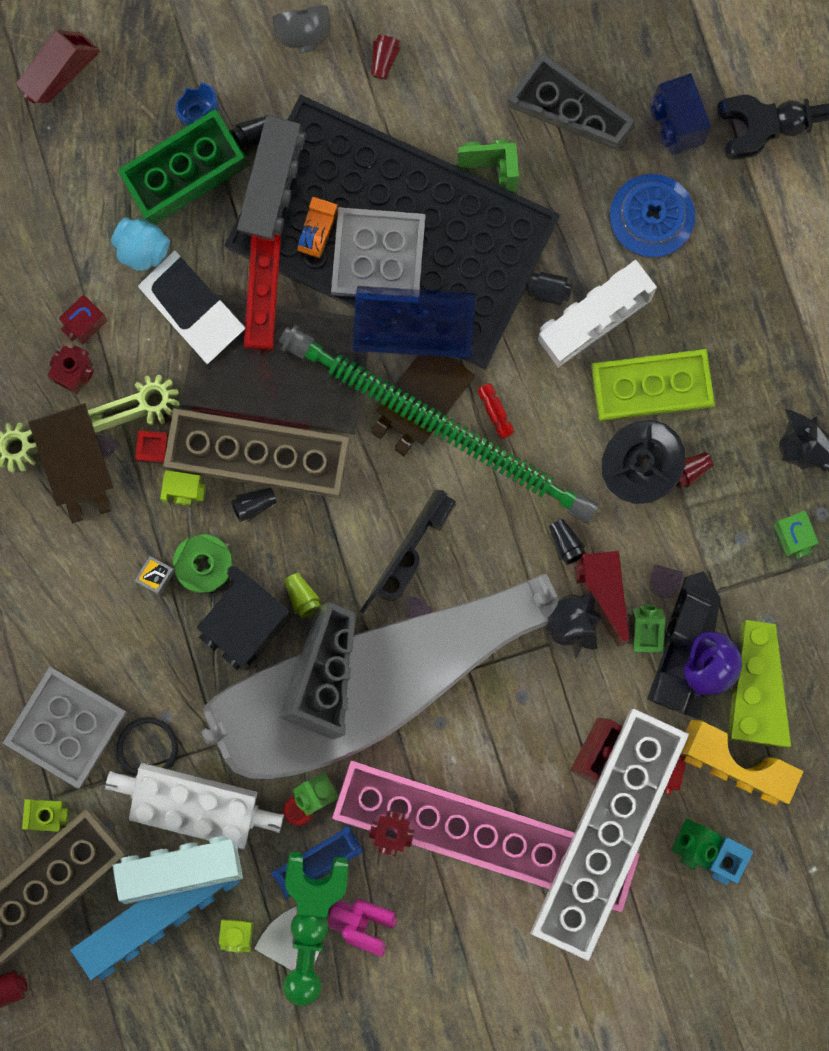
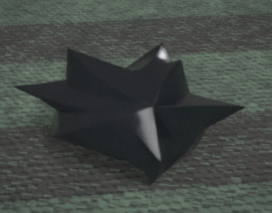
M785 409L789 422L779 442V449L783 455L782 460L797 465L801 470L811 466H818L824 472H829V434L821 428L817 416L810 420L802 414Z
M591 592L581 597L572 594L564 596L563 599L558 600L557 607L548 617L549 624L546 629L550 632L556 643L573 646L575 659L582 647L591 650L598 649L596 625L602 616L594 610L595 598Z

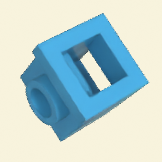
M724 837L717 856L709 868L713 872L711 878L726 886L729 881L738 884L754 851ZM725 857H730L732 860V865L729 868H724L722 865Z

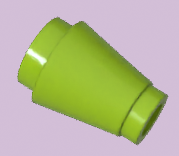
M299 573L290 575L284 580L294 613L299 614L301 619L314 615L317 608L321 606L319 603L321 599Z

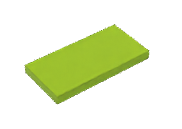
M707 349L591 364L599 422L715 407Z

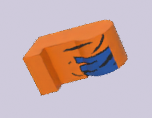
M312 197L297 251L321 258L338 215V204Z

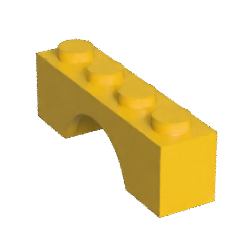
M690 720L685 732L689 736L681 752V755L686 757L684 762L699 769L704 765L711 769L710 775L723 781H727V778L736 781L735 787L752 794V791L755 790L762 794L761 800L777 806L778 802L790 804L804 771L780 759L765 757L756 766L744 769L730 755L727 733L703 721Z

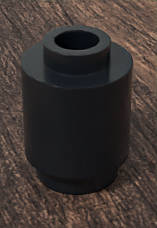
M540 272V274L533 273L528 295L533 296L534 300L562 306L563 300L569 301L572 284L567 283L568 277Z

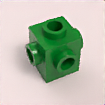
M686 818L670 851L681 857L679 860L681 864L693 870L696 869L697 865L709 870L724 837L708 827Z

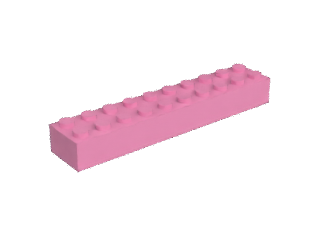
M354 761L350 762L332 818L370 831L372 821H379L380 815L386 816L387 811L405 814L404 820L410 822L409 828L415 829L412 845L550 889L575 834L571 831ZM391 827L386 830L387 837L393 839L397 837L398 832L395 828ZM639 853L635 855L612 910L623 911Z

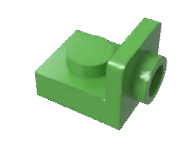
M643 605L640 608H634L633 651L663 652L665 617L662 609H658L653 605Z
M326 772L293 789L296 804L301 810H304L306 816L339 799Z

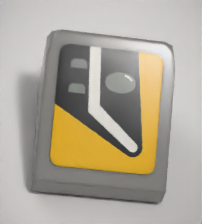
M149 556L135 582L160 596L175 571L168 565Z

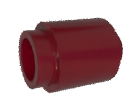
M16 970L0 975V1008L24 999V992L28 991L24 975H18Z

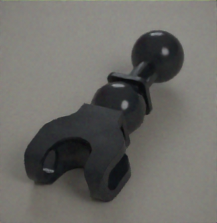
M746 94L723 99L717 104V112L722 119H738L745 124L748 130L744 136L732 139L726 144L724 149L725 156L730 160L755 157L764 149L767 142L779 139V134L794 137L801 134L805 129L807 133L811 132L812 123L829 121V103L809 106L808 98L803 100V104L799 101L788 100L776 108L775 103L764 104L757 98Z

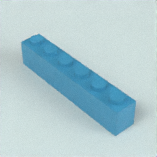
M240 880L139 901L70 951L90 980L99 977L102 981L116 971L113 965L122 959L126 963L141 953L138 949L147 941L150 945H153L166 935L163 931L171 924H174L177 928L191 918L188 912L197 906L200 910L204 909L216 900L213 896L222 888L225 892H228L238 885Z

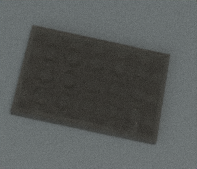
M215 294L245 327L247 299ZM277 304L274 350L244 349L245 329L208 364L193 348L191 349L181 405L182 407L355 435L363 387L361 386L360 390L357 391L355 390L356 383L350 387L348 386L349 379L346 383L341 382L344 376L342 375L339 380L336 379V371L332 376L328 373L331 368L317 360L314 363L306 357L302 359L288 350L286 352L282 351L283 344L279 340L287 327L292 329L294 325H297L300 331L314 338L313 342L322 346L323 351L335 358L342 354V362L347 357L350 359L349 366L354 361L357 363L354 369H357L360 365L363 367L361 373H364L367 367L374 320Z

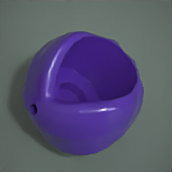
M704 632L694 640L690 659L684 665L683 673L688 685L696 694L717 695L733 687L740 678L742 670V657L738 645L725 634L719 632Z

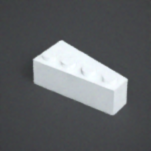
M634 260L627 267L615 273L602 286L599 285L586 295L587 297L580 303L575 302L563 311L564 315L558 320L551 319L540 328L541 333H539L538 341L557 367H560L651 302L657 287L638 261Z

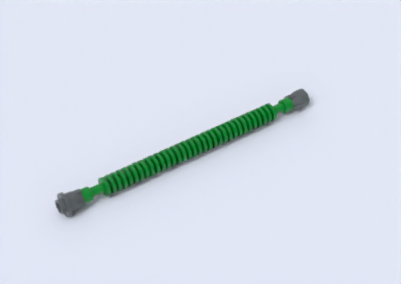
M294 325L292 329L287 327L279 340L283 344L282 351L286 352L288 350L302 359L306 357L314 363L317 360L331 368L328 373L332 376L336 371V379L339 380L343 375L344 377L341 382L346 383L349 379L348 386L352 387L356 383L355 390L357 391L362 386V394L365 395L367 391H370L368 397L372 399L374 394L377 395L374 401L378 403L382 398L381 405L383 406L389 402L390 404L387 407L389 410L396 406L394 410L396 414L399 413L400 409L403 410L400 415L403 418L407 413L410 414L407 418L408 421L411 422L413 417H415V425H418L420 421L423 422L420 426L422 429L429 425L427 432L431 433L433 428L436 429L433 434L437 437L439 432L443 433L440 439L444 440L448 436L449 438L446 442L448 444L455 440L453 447L457 448L459 443L462 444L460 451L463 452L467 447V455L470 456L472 451H474L473 458L477 459L479 455L482 456L479 462L483 463L487 459L486 466L488 467L493 462L495 464L492 468L496 471L498 467H501L499 473L503 475L505 470L508 471L505 477L509 479L513 474L512 481L514 482L520 478V486L527 482L525 487L527 490L531 486H534L532 490L534 494H536L538 489L541 490L538 494L539 497L542 498L546 493L559 501V505L568 509L567 513L588 524L599 506L597 502L581 493L575 494L568 489L564 491L551 483L554 477L549 476L545 480L547 475L545 472L538 476L540 472L538 468L535 469L534 473L531 472L534 467L530 464L526 469V461L523 460L521 465H519L518 463L521 458L516 457L513 461L514 454L510 453L506 457L507 450L505 449L500 454V446L497 445L494 450L492 449L493 442H490L488 446L485 445L488 440L485 437L482 442L479 441L481 437L479 434L473 438V430L466 434L468 429L466 426H464L462 431L459 430L462 425L459 422L455 427L452 426L455 422L454 419L451 418L449 423H447V415H444L442 419L439 418L442 414L440 411L433 415L435 408L431 407L429 412L426 411L429 405L425 403L421 408L422 401L419 399L414 404L413 402L416 397L411 396L407 400L409 393L405 392L403 396H400L402 389L398 388L395 393L396 386L393 384L388 389V381H385L382 385L383 378L378 377L375 381L376 374L372 373L368 377L370 371L366 369L364 373H361L363 367L360 365L357 369H354L357 363L353 361L349 366L350 359L347 357L342 362V354L335 358L322 350V346L313 342L314 338L300 331L299 326Z

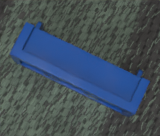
M347 826L302 854L303 871L312 879H320L330 873L335 857H347V861H350L363 853L364 850L350 827ZM287 864L271 872V874L282 889L285 898L288 899L291 896L285 887Z

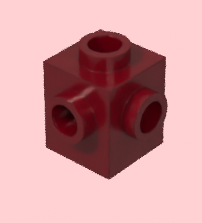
M63 345L61 351L57 350L51 358L50 366L52 368L47 375L51 382L78 394L83 383L88 384L94 373V368H92L93 362L88 357L89 353L75 345L72 349Z
M387 811L386 816L380 815L379 821H372L369 838L375 839L373 845L379 847L378 853L396 857L397 851L404 852L405 846L411 847L415 829L409 828L410 822L404 820L405 814ZM391 827L395 828L398 832L397 837L393 840L386 837V830Z

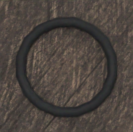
M153 717L138 718L129 723L120 733L117 742V756L122 767L131 775L137 776L138 770H135L127 763L123 755V743L130 730L140 724L152 723L160 726L168 733L172 752L169 760L162 768L169 769L174 764L178 753L177 738L172 728L164 721Z

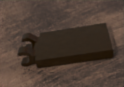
M427 342L395 384L394 392L396 393L398 388L402 389L400 396H403L405 392L409 393L407 400L411 396L416 397L413 402L414 404L417 403L418 399L421 400V408L425 403L429 406L426 411L429 412L431 407L435 408L433 415L440 411L442 414L439 418L442 419L473 381L475 374L435 345ZM389 402L385 406L380 404L376 412L382 417L374 424L371 433L381 440L391 426L399 431L403 436L395 445V451L403 457L415 441L424 445L435 431L433 428L431 433L427 432L429 425L422 429L420 427L423 423L422 421L415 425V417H413L411 422L408 421L407 418L410 415L408 413L403 418L400 416L403 412L401 409L396 414L394 412L396 406L389 410L387 408L390 404Z
M86 403L30 420L28 423L56 504L58 506L66 503L72 524L83 520L84 516L79 503L88 500H96L100 515L112 511L106 490L112 489L114 486Z

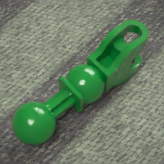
M295 851L289 853L285 874V887L289 895L297 903V914L292 919L290 926L293 936L292 947L298 949L296 968L286 975L283 982V992L286 999L293 1005L300 1007L309 1006L320 996L322 989L321 980L318 974L313 971L316 951H323V940L327 937L329 931L328 910L346 892L348 875L347 857H335L330 873L323 879L315 880L308 877L303 871L302 853Z

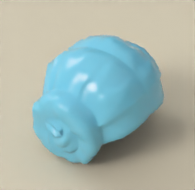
M125 217L118 223L111 238L112 246L116 247V257L120 263L134 270L144 271L152 266H159L162 259L166 257L170 240L155 224L142 218L131 220Z

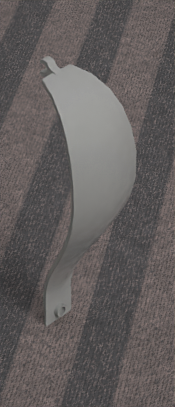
M542 574L480 599L354 634L353 650L350 652L349 663L351 674L347 686L348 710H345V736L333 740L280 718L301 654L257 672L214 696L204 706L203 710L210 729H203L201 734L206 744L212 742L217 744L225 762L233 772L248 778H280L328 766L359 753L386 738L416 717L477 665L505 644L526 633L548 625V617L557 607L559 598L547 574Z

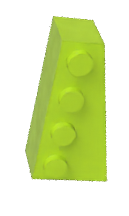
M745 620L741 623L738 649L742 657V670L740 678L733 685L727 732L728 741L784 749L790 748L791 742L776 624Z

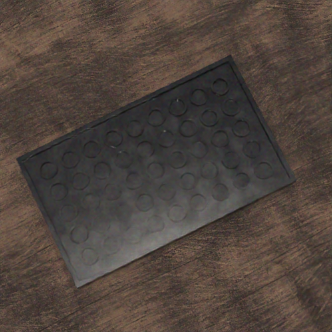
M300 94L287 121L301 124L306 133L304 147L302 151L300 150L297 162H299L296 177L292 179L289 188L291 190L290 202L288 207H284L281 216L284 219V225L281 232L279 274L422 341L432 343L437 348L486 370L560 218V214ZM312 197L338 204V207L425 214L419 302L331 295L337 218L321 258L297 251ZM240 213L224 246L226 249L250 260L251 236L241 234L237 230L241 216Z

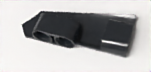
M434 490L360 610L362 614L368 609L376 595L387 601H395L403 595L419 567L420 559L418 552L415 550L416 546L429 526L441 531L456 506V501L448 497L447 492ZM405 554L411 555L415 560L413 566L409 568L399 565ZM388 579H394L399 583V589L396 592L388 593L383 589V585Z
M704 571L687 576L684 579L666 629L665 641H667L647 696V700L696 719L701 717L704 695L696 694L688 685L683 669L690 659L694 640L701 633L715 632L721 599Z

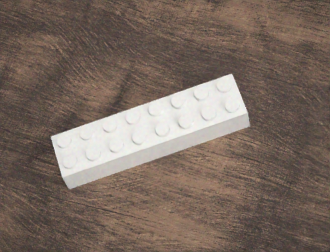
M636 709L629 711L530 934L589 961L689 736L688 733Z

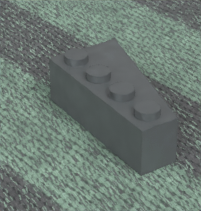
M541 53L507 99L509 108L617 151L635 128V120L543 53Z
M266 115L237 227L239 233L274 242L276 235H281L284 225V219L281 218L284 207H288L290 202L291 190L289 188L292 179L296 177L299 162H297L300 150L302 151L306 138V133L301 124Z
M330 602L317 608L280 715L281 719L333 740L345 736V710H348L347 686L351 674L349 663L350 652L353 650L356 613Z

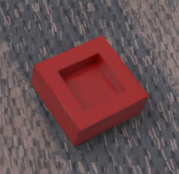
M138 431L135 460L164 463L168 433Z

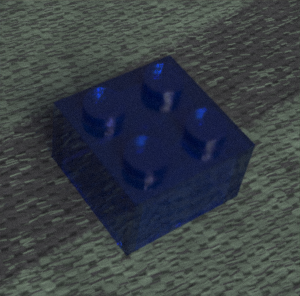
M692 73L658 84L650 109L653 119L660 122L662 128L660 137L664 147H669L673 155L703 145L710 131L711 124Z

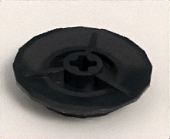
M653 420L633 422L620 429L608 442L602 457V476L608 489L620 500L633 504L652 503L667 495L680 481L685 468V448L679 435L667 424ZM645 459L649 464L647 468H644L641 463Z

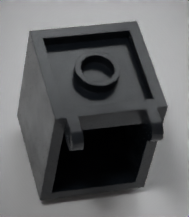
M230 566L227 574L234 584L196 628L202 633L198 638L214 652L219 647L225 652L221 657L236 670L242 667L247 671L288 623L292 615L286 607L236 566Z

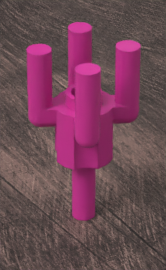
M357 899L353 905L339 900L333 907L330 906L327 918H329V928L342 933L347 944L383 957L387 946L384 945L383 940L365 934L369 920L394 929L398 919L395 917V912L362 899Z

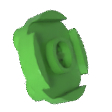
M201 534L188 538L178 546L173 557L174 571L179 582L186 589L194 593H214L223 587L230 578L227 570L230 566H233L232 556L226 545L215 536ZM204 556L208 557V563L211 567L208 570L204 569L202 572L197 571L198 565L195 564L197 558L202 560Z

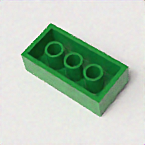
M214 109L117 171L145 219L156 225L251 166L223 117Z

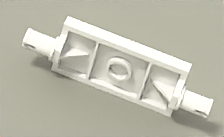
M144 763L140 764L136 778L110 771L106 781L105 790L131 795L130 821L205 840L227 836L228 840L232 839L235 841L237 848L245 849L250 828L253 829L255 826L280 833L284 814L258 809L259 806L255 803L258 793L256 791Z

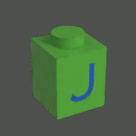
M806 511L779 520L774 524L786 557L795 555L796 559L812 554V548L819 544Z

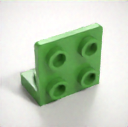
M496 140L489 145H480L479 142H468L458 147L457 167L461 169L499 167V185H505L506 190L517 193L519 170L516 143H509L508 140Z

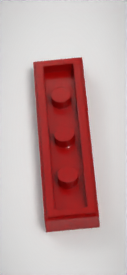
M276 235L274 242L251 236L244 349L274 350L281 235Z

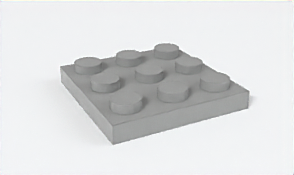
M338 207L331 295L419 302L425 214Z
M49 667L3 744L74 787L81 789L127 712L54 668Z

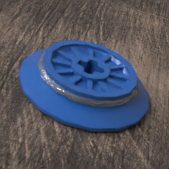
M644 174L628 180L616 192L610 206V224L616 239L627 250L643 257H662L677 251L689 239L695 225V207L689 193L677 181L661 174ZM649 209L653 212L659 211L657 219L653 216L647 217Z

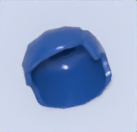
M202 82L199 88L192 89L187 87L183 96L177 100L175 106L179 121L187 126L214 109L219 110L218 99L213 87Z

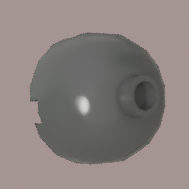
M327 5L307 7V9L299 11L298 9L272 17L278 39L289 48H298L299 53L315 51V45L324 41L329 34L330 15Z

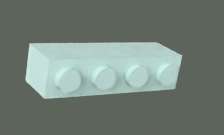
M220 836L210 839V844L198 846L196 842L181 845L179 851L169 852L168 849H160L150 852L151 857L139 859L138 855L121 858V863L113 865L118 901L123 904H129L243 879L237 843L232 839L228 840L227 836Z

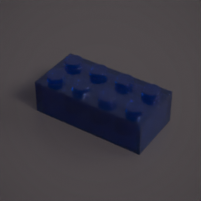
M357 286L353 351L471 358L475 293Z

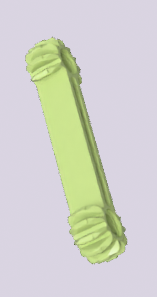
M161 375L156 376L154 383H152L149 376H145V386L139 382L135 383V387L140 391L139 393L88 410L95 433L148 415L147 422L149 425H153L155 417H158L160 424H164L165 419L163 415L167 414L172 418L173 411L170 407L177 408L180 406L179 401L174 399L179 395L178 390L171 389L173 385L171 380H167L162 384ZM153 394L162 395V401L157 406L147 404L148 398ZM139 405L136 408L102 419L103 416ZM8 423L5 425L7 431L5 434L0 430V468L7 465L8 471L13 473L18 465L19 469L24 472L26 471L25 462L28 461L33 466L36 464V461L31 456L38 453L35 442L32 443L34 438L31 430L24 432V425L18 423L14 431L12 425ZM15 441H21L23 444L22 450L17 454H10V445Z

